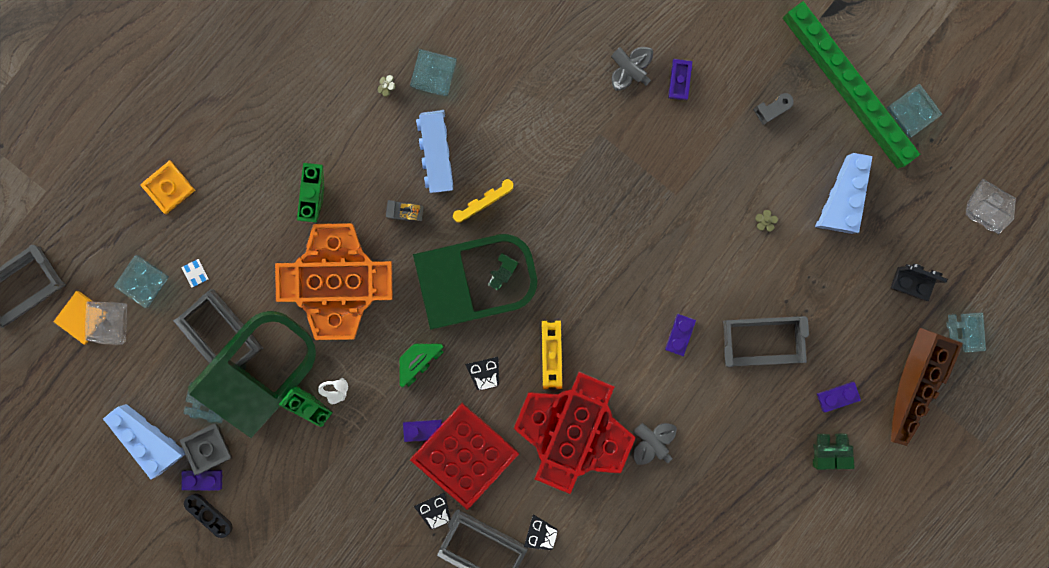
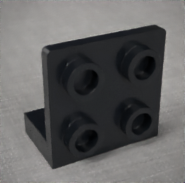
M906 264L897 268L890 288L915 298L929 301L935 283H947L948 279L942 277L943 274L933 270L931 272L925 271L921 265Z

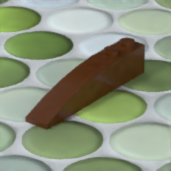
M923 328L919 329L906 361L897 392L892 421V442L905 446L908 445L920 426V418L924 415L926 416L930 410L927 408L932 399L936 400L940 394L937 391L942 383L946 384L963 345L962 342Z

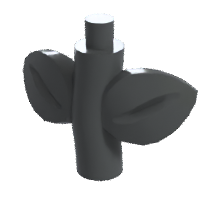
M619 47L612 54L611 58L619 65V68L613 72L611 79L615 91L626 89L632 84L633 79L638 83L641 81L645 86L651 82L646 76L648 73L644 68L652 61V48L638 47L632 51L629 57Z
M641 423L633 431L643 440L634 449V460L637 465L651 462L655 455L659 460L663 459L666 463L673 459L668 454L669 449L665 445L670 444L675 438L677 432L675 425L662 423L652 431L644 423Z

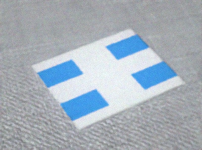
M199 259L181 267L191 288L208 280Z

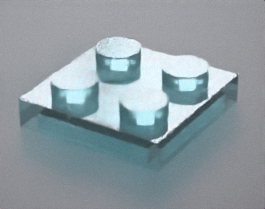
M419 49L410 87L448 96L457 59Z
M920 84L886 107L909 138L942 115Z
M135 255L114 287L144 308H148L169 276L139 255Z

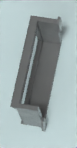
M31 245L0 267L1 283L33 260H36L51 281L49 285L2 317L0 316V328H4L66 286L42 252L41 247Z
M214 289L207 291L182 315L173 320L209 364L216 355L186 319L210 301L236 333L244 326ZM252 334L245 341L251 350L235 363L243 370L246 369V363L264 349Z
M807 317L723 321L725 367L807 363L805 338L809 336ZM794 324L796 354L733 358L731 327Z
M458 509L454 512L448 524L450 530L437 556L459 568H480L446 549L459 523L517 552L519 555L512 568L519 567L528 548L524 547V544Z

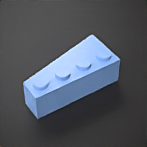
M444 110L424 112L419 115L420 119H416L417 129L422 133V138L419 139L420 150H424L425 155L422 158L423 169H427V177H424L425 187L429 188L430 193L453 190L449 146L446 141L447 129L443 119L445 117Z
M127 404L118 406L103 418L150 479L158 477L186 455L183 448L178 446L174 440L161 433L156 426L148 423L143 416Z

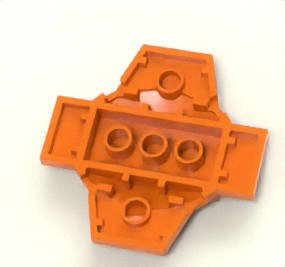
M352 223L313 224L305 254L299 257L295 263H275L276 302H296L299 307L305 310L315 340L355 339L364 310L374 300H393L392 261L373 262L363 252Z

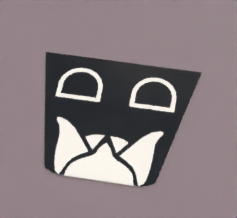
M498 357L465 364L477 390L499 385Z
M445 492L414 506L430 529L450 521Z
M533 514L524 547L552 550L557 535V528Z

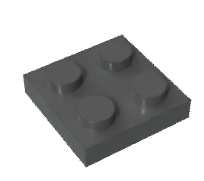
M217 423L179 440L195 476L232 459Z

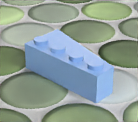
M857 153L846 156L836 183L831 189L828 201L824 205L822 214L815 227L850 234L859 233L872 156Z

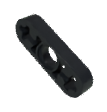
M192 494L185 499V509L216 537L224 538L231 533L232 523L201 495ZM196 499V500H197V502H196V505H197V506L192 507V506H191V504H192V501H191V500ZM204 505L205 508L198 513L197 511ZM207 510L213 513L211 521L205 520L203 516ZM218 518L219 521L216 522V524L213 526L212 523H214ZM224 524L226 526L225 531L220 532V526Z

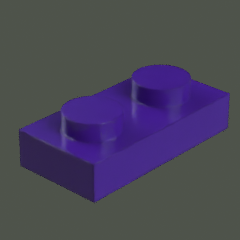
M673 59L668 98L688 100L693 61Z
M677 314L665 350L684 356L696 320Z
M855 382L817 393L823 412L861 401Z
M442 419L403 422L404 442L428 440L442 425Z
M193 470L182 471V490L222 489V470H207L197 476L194 475Z

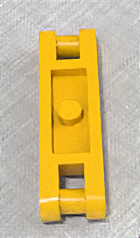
M506 179L503 181L502 187L497 190L492 188L484 193L485 197L479 201L475 199L467 204L469 206L467 209L455 211L453 213L454 220L462 223L513 190V182Z
M561 320L552 323L542 321L543 390H549V388L554 387L562 389ZM548 330H555V336H548ZM556 374V380H549V375Z

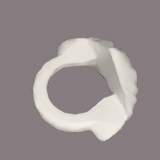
M340 378L337 381H327L320 384L318 392L322 396L327 397L330 404H336L345 400L348 383L344 378ZM326 385H334V388L338 391L328 392L325 391L323 387Z

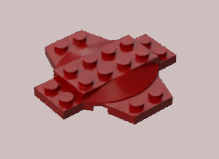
M578 372L570 390L559 394L528 392L514 429L537 448L541 464L534 478L535 480L571 494L577 477L584 475L590 470L610 473L622 472L636 437L612 417L611 410L607 405L615 386Z

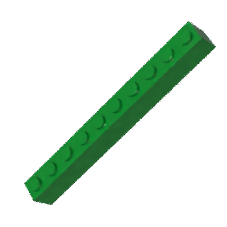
M802 1L790 10L782 19L897 169L904 167L921 155L805 2Z

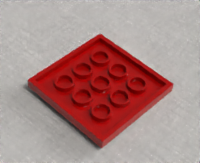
M462 402L410 458V461L468 510L519 455V452Z

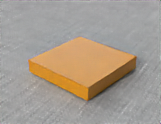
M170 160L140 184L166 215L196 191Z
M76 291L53 322L85 345L109 313L80 291Z

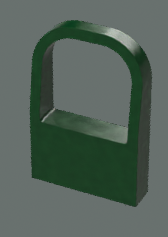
M499 234L413 254L430 330L520 309L531 301L537 289V274L531 251L525 242L513 235ZM500 242H509L518 246L525 256L530 277V287L527 294L515 303L474 311L461 252Z
M276 311L259 313L247 321L188 387L189 395L252 438L280 407L279 403L292 388L297 387L312 368L316 356L314 342L310 334L287 315ZM267 322H279L301 337L307 346V353L302 363L276 392L270 390L230 360L254 330Z

